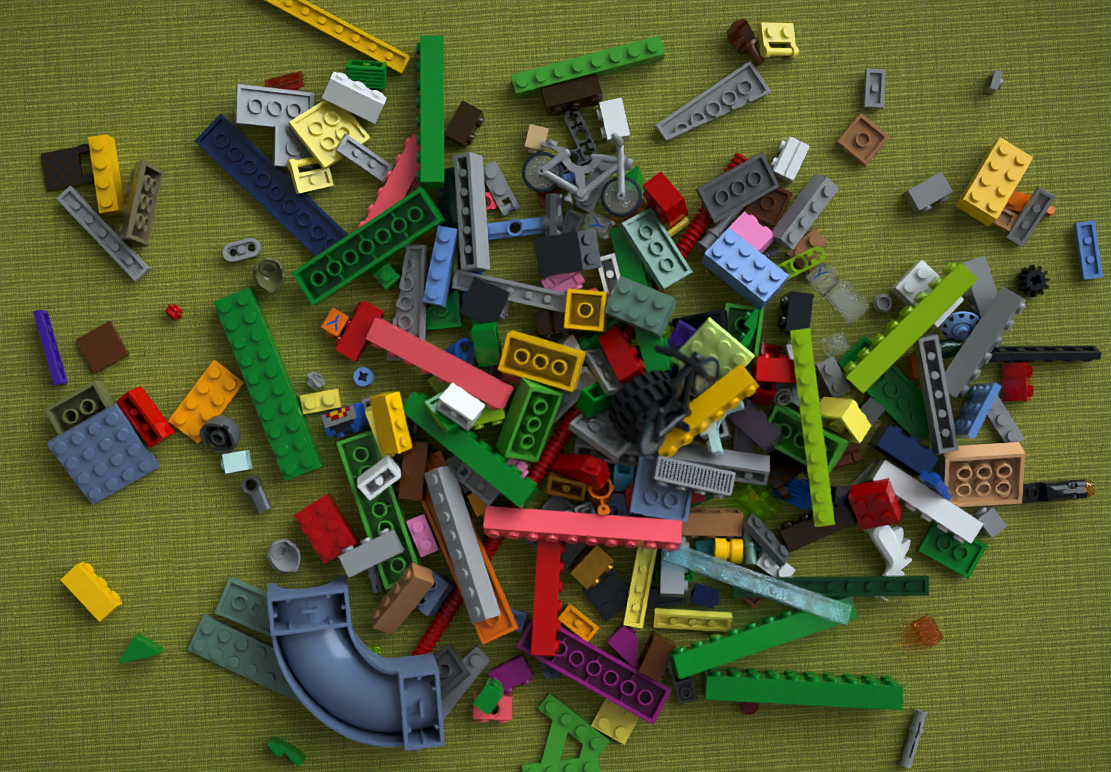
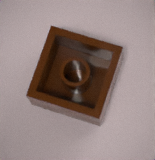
M652 631L638 659V672L660 682L661 678L664 679L669 671L667 667L670 662L668 653L673 652V649L677 647L673 640Z

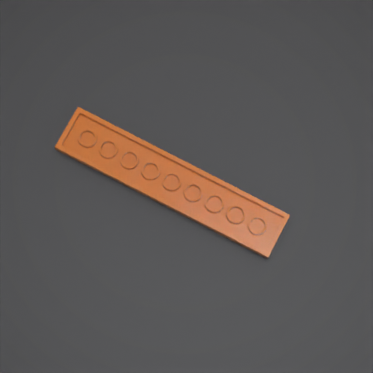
M441 450L431 454L429 471L438 467L448 466ZM427 485L426 501H421L463 598ZM469 514L501 615L474 623L483 645L519 627Z

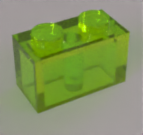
M745 483L734 497L749 513L753 512L763 523L776 514L783 503L764 485Z

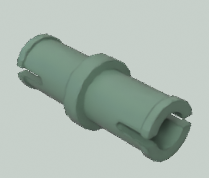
M742 528L745 565H756L755 547H757V544L752 536Z

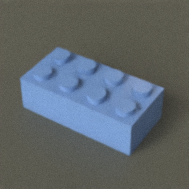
M730 228L704 253L701 261L705 267L760 311L785 285L789 277L786 272Z

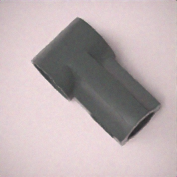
M252 475L243 480L242 490L247 494L255 514L272 507L263 489L260 477ZM249 480L255 481L256 488L254 490L248 487Z

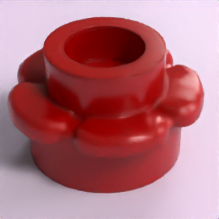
M168 304L169 307L165 309V312L174 321H177L179 318L181 319L183 311L176 304L173 306Z

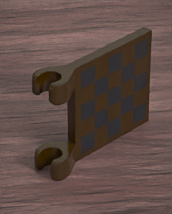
M88 144L41 154L48 192L65 189L69 186L95 184L93 174L83 176L80 155L90 154Z
M775 449L768 455L770 456L768 482L784 500H787L791 495L784 485L801 472L809 480L808 470L805 464Z

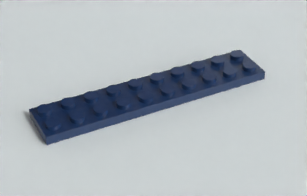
M222 114L195 140L205 152L315 256L349 235L305 193L296 194L293 181L278 167H273V162Z

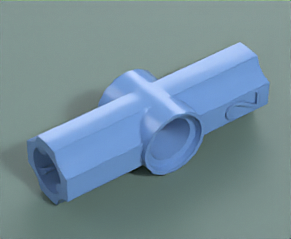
M543 217L521 220L512 219L510 221L487 224L488 241L545 234L543 230ZM515 224L521 227L518 233L511 232V227Z

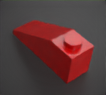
M761 343L759 353L770 354V358H777V355H780L781 346ZM756 381L759 387L751 395V402L770 406L775 396L776 383Z
M560 454L551 467L552 471L600 490L610 476L607 461L591 455Z

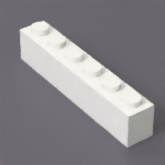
M880 459L868 478L871 481L889 478L897 499L905 502L904 506L913 512L917 510L921 513V518L930 523L934 521L938 524V529L945 533L951 532L954 534L953 538L962 544L964 542L972 543L983 526L982 522L886 460Z

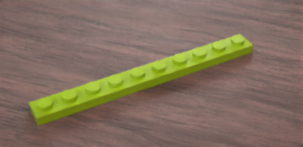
M810 328L790 331L814 525L815 527L835 525Z

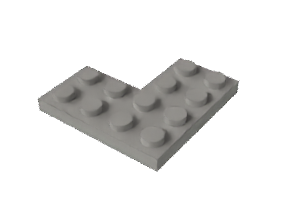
M243 84L236 85L235 124L274 128L273 167L288 168L287 160L289 159L299 160L313 157L291 129L289 122L314 107V93ZM313 165L299 167L298 169L312 170Z

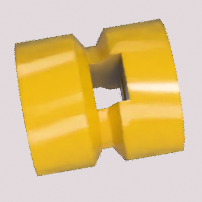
M714 538L713 563H725L726 560L730 564L742 563V539H730L728 542L726 538Z

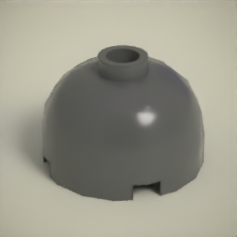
M224 415L211 417L203 424L199 432L203 443L207 447L210 445L214 448V452L220 454L230 453L237 446L240 439L238 424L232 418Z

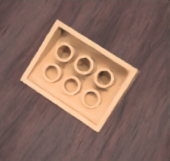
M1019 442L958 446L959 450L940 454L941 480L949 488L948 491L952 495L949 502L957 507L1022 504L1025 452ZM1000 484H1007V486L1004 485L997 489ZM1012 488V495L1007 499H1002L997 495L998 493L1002 497H1006L1010 494V490Z

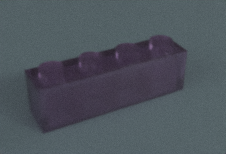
M745 397L742 399L745 409L730 413L726 417L769 454L784 438L781 433L783 429L775 422L772 424L766 420L768 416L760 409L758 411L753 409L752 406L754 404Z

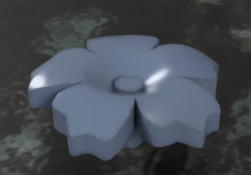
M544 663L539 665V669L544 670L542 673L544 679L549 680L551 676L553 679H559L561 676L560 672Z

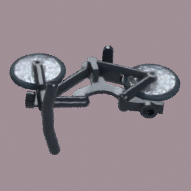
M660 345L654 347L656 353L673 357L681 361L684 367L670 385V389L673 391L670 401L664 407L652 404L647 413H642L638 416L639 422L636 428L641 433L637 440V451L640 456L649 457L657 452L663 444L666 434L674 427L683 432L690 430L689 424L682 421L685 417L691 415L688 404L690 391L694 395L700 396L715 384L719 374V362L715 357H707L703 360L702 355L696 351L690 357L675 349ZM681 391H682L681 401L678 402L677 400H678V398H679V396H680V393H681Z

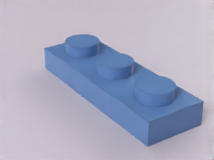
M1095 220L1074 223L1073 228L1081 280L1103 277Z

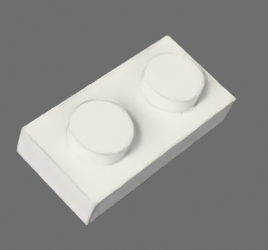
M764 550L756 558L757 565L773 577H789L795 572V569L787 563L779 568Z

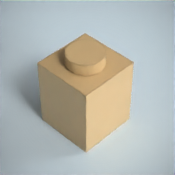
M530 124L524 146L528 154L533 155L538 152H544L545 147L541 146V142H546L549 128Z

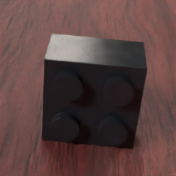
M790 291L784 294V297H781L779 308L782 309V315L778 317L777 327L780 328L779 332L790 334L792 330L810 328L814 294Z

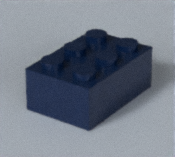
M889 424L879 426L868 445L915 476H920L922 471L927 473L931 471L939 459L934 455L935 451L927 446L918 445L919 441L916 438L902 434L903 430L894 424L892 426Z

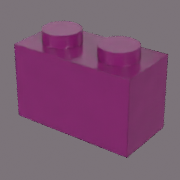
M521 653L491 668L488 671V675L491 679L494 677L501 681L504 687L503 693L507 694L514 690V686L518 684L522 686L529 683L533 677V671L524 653Z

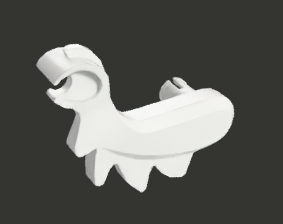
M889 525L864 529L863 531L869 533L871 540L886 562V569L882 576L904 575L901 569L908 565L912 559L905 556L909 550L911 540L903 539V528L899 526L891 528ZM874 596L876 598L879 597L883 600L888 601V599L883 596Z

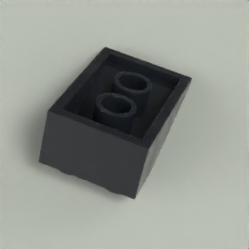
M596 229L533 239L539 277L601 268Z

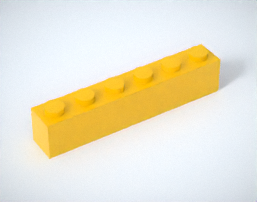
M739 364L689 403L691 415L685 417L682 421L689 424L690 430L683 432L674 427L666 434L663 444L658 449V453L661 456H674L680 447L691 443L693 437L698 433L705 432L711 423L722 419L725 415L724 413L729 409L736 408L742 399L756 392L759 385L742 364ZM653 436L649 438L653 446H655L656 444L652 442Z

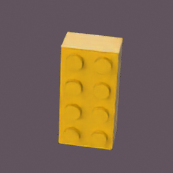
M1000 137L989 148L955 206L986 226H989L999 217L1033 157Z
M512 330L507 333L498 370L573 392L577 389L586 351Z

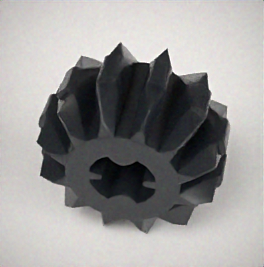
M1029 265L1028 268L1024 267L1021 269L1022 273L1016 275L1020 280L1016 281L1015 284H1020L1021 287L1018 288V291L1024 290V296L1030 295L1034 298L1037 297V294L1043 295V289L1049 288L1046 282L1051 279L1045 278L1048 272H1041V266L1035 268L1034 265Z

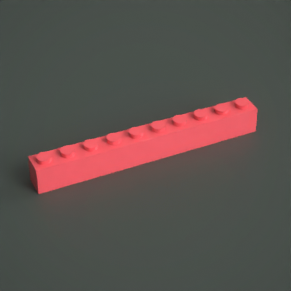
M486 506L483 530L484 534L491 538L505 536L509 539L526 538L530 541L544 539L548 542L566 541L569 544L583 542L587 545L605 544L608 547L622 545L631 549L636 547H644L647 550L661 548L673 552L680 550L682 521Z

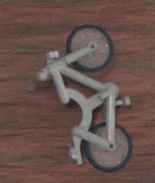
M617 133L611 135V139L616 143L614 147L617 153L616 156L591 154L590 164L577 166L570 160L571 153L568 149L557 146L558 142L547 139L546 142H541V146L555 150L558 155L554 156L547 152L535 153L525 161L522 168L523 180L531 190L545 193L559 186L569 192L568 196L564 197V202L569 205H573V195L578 202L587 201L589 193L616 172L617 177L610 179L604 185L601 192V202L605 210L613 216L626 217L633 214L639 208L642 201V192L638 183L625 176L626 170L631 171L634 159L625 157L624 141ZM562 162L569 171L575 173L576 186L562 179ZM601 162L613 163L611 167L586 186L585 174L598 168Z

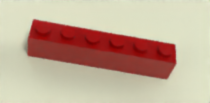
M538 539L531 655L555 656V652H559V640H556V632H560L561 621L557 620V612L561 613L562 601H558V593H562L563 581H559V573H563L564 561H560V554L565 552V542H548L544 539Z

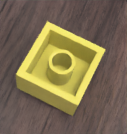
M823 397L820 401L822 426L850 440L849 442L860 443L870 429L871 424L867 420L866 415L859 409L858 404L852 399Z

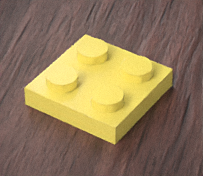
M604 699L591 726L625 745L639 717Z

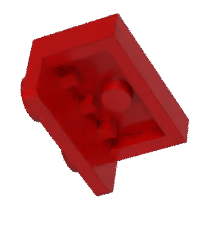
M1029 362L1001 363L1003 401H1030L1034 395L1033 385H1030L1033 369L1032 366H1029Z

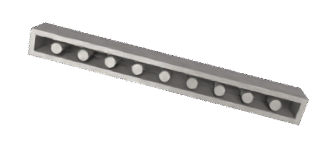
M578 435L576 437L574 454L591 455L607 461V463L637 467L639 457L637 443H634L614 462ZM649 439L646 442H642L643 453L650 451L654 447ZM687 444L680 447L674 456L668 457L735 472L734 481L766 486L770 473V456L723 449V455L715 456L712 451L709 452L708 447ZM657 451V452H655V453H654L653 455H651V456H661V455H660V454L658 453V451Z

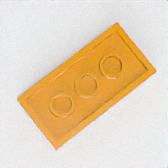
M213 360L168 421L200 444L202 440L199 432L203 424L211 417L224 413L245 385V381L217 360Z

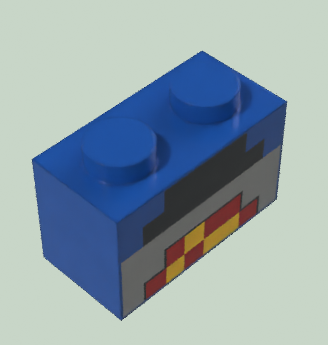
M362 402L321 415L327 436H335L336 439L347 436L346 432L350 430L352 433L362 431V426L369 424Z

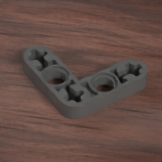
M569 110L565 113L564 121L577 147L570 151V156L577 158L575 165L583 166L591 162L589 155H584L586 148L583 144L587 143L589 150H594L592 154H597L598 150L581 113ZM570 114H572L573 116L577 115L578 117L576 118L577 125L582 124V126H578L574 130H572L571 128H574L575 125L572 120L568 121V119L570 118ZM584 131L586 138L578 140L575 136L576 132ZM559 168L558 173H555L554 171H551V173L559 176ZM563 170V174L569 173V170Z

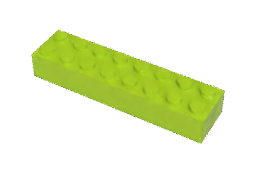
M962 262L948 263L941 270L943 274L938 278L934 277L927 284L929 288L924 292L920 291L913 298L914 302L910 306L906 305L899 312L900 316L896 320L892 319L885 326L886 330L882 334L878 333L871 340L872 344L868 348L864 347L857 354L858 358L854 362L850 361L843 368V375L859 391L864 393L978 280Z

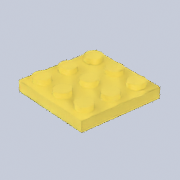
M327 100L320 102L289 122L291 129L324 170L344 158L334 151L344 134H348L362 145L371 139L351 112Z

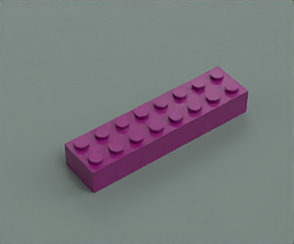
M532 616L516 645L517 649L649 724L654 725L672 689L639 673L633 667L560 627V632H556V640H559V652H555V656L531 655Z

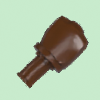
M745 18L734 21L726 32L729 42L740 55L747 54L755 67H758L766 60L761 56L760 51L756 47L759 40L755 38L754 32Z

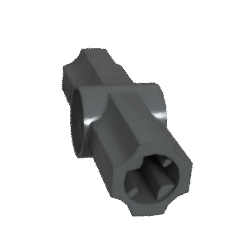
M546 194V208L543 217L545 237L564 232V215H562L563 194Z

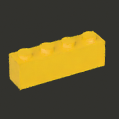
M108 134L88 137L99 213L105 216L123 214L125 205L115 139Z

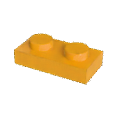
M571 603L557 617L558 620L587 642L599 629L597 624Z

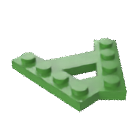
M549 692L538 706L540 711L553 720L542 760L522 763V771L600 772L598 756L610 742V739ZM570 733L583 744L580 756L561 759L567 734Z

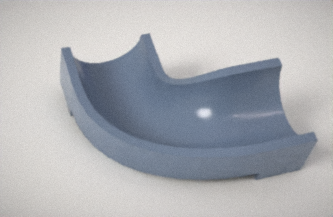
M345 574L338 575L334 581L328 584L306 589H286L278 587L275 583L267 584L270 631L278 663L293 692L315 717L341 735L373 746H404L405 751L445 745L439 669L433 653L385 658L370 650L360 639L351 623L349 594Z

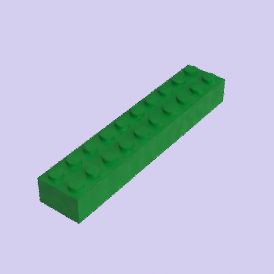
M246 288L214 301L213 303L284 480L294 479L325 466L255 290Z
M718 666L702 671L701 692L706 700L902 710L903 686L897 680L892 679V676L881 675L880 678H873V675L869 674L854 677V674L842 673V676H835L831 672L815 675V672L812 671L796 674V671L784 670V673H778L775 669H765V672H760L756 668H746V671L738 670L737 667H727V670L719 669Z

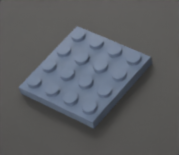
M116 403L47 442V446L92 505L160 466L157 459Z

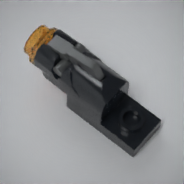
M1087 479L1023 483L1022 503L1085 499L1094 495L1095 488L1093 482Z

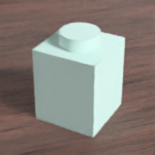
M249 450L222 454L221 467L222 470H225V474L253 469Z

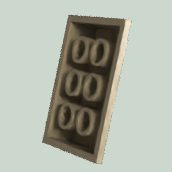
M146 160L135 163V167L131 170V187L127 189L128 201L123 209V224L119 228L120 239L143 245H149L164 172Z

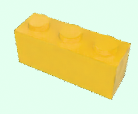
M386 392L369 397L382 454H397L411 449L412 444L400 392Z
M81 562L76 564L60 579L99 622L106 620L123 604L120 601V596L107 587V582L103 578L98 577L94 573L93 567L88 563Z

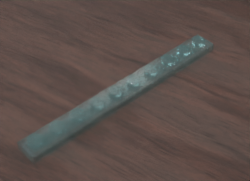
M682 545L680 550L673 552L664 550L661 560L835 623L844 626L848 625L852 606Z

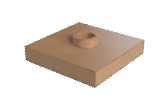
M859 113L835 144L865 167L890 136L862 113Z

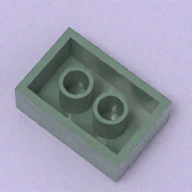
M620 276L604 312L610 318L661 338L677 302L674 297Z

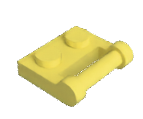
M760 23L757 25L760 54L763 58H769L770 56L796 58L798 56L799 49L795 43L793 23ZM769 44H786L787 48H771Z
M314 157L287 160V167L291 173L296 194L334 186L330 168L328 167L324 170L321 167V169L299 173V167L317 164V160Z

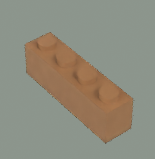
M690 507L688 522L682 523L681 535H686L690 538H697L698 536H705L707 538L724 536L725 538L733 539L735 536H742L744 514L739 508Z
M411 563L403 571L399 580L392 585L387 595L383 596L379 605L372 610L370 615L372 627L393 635L434 585L432 570Z

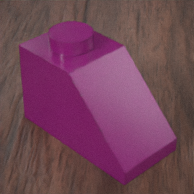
M622 623L607 638V642L636 669L638 667L637 636L635 635L637 631L633 627L623 625Z

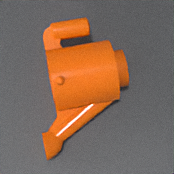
M609 478L601 490L590 485L586 488L588 500L592 501L593 506L598 507V514L600 515L610 513L608 504L612 500L615 486Z

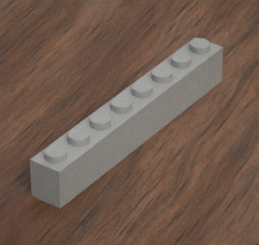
M453 465L438 467L424 473L471 623L474 624L501 615Z

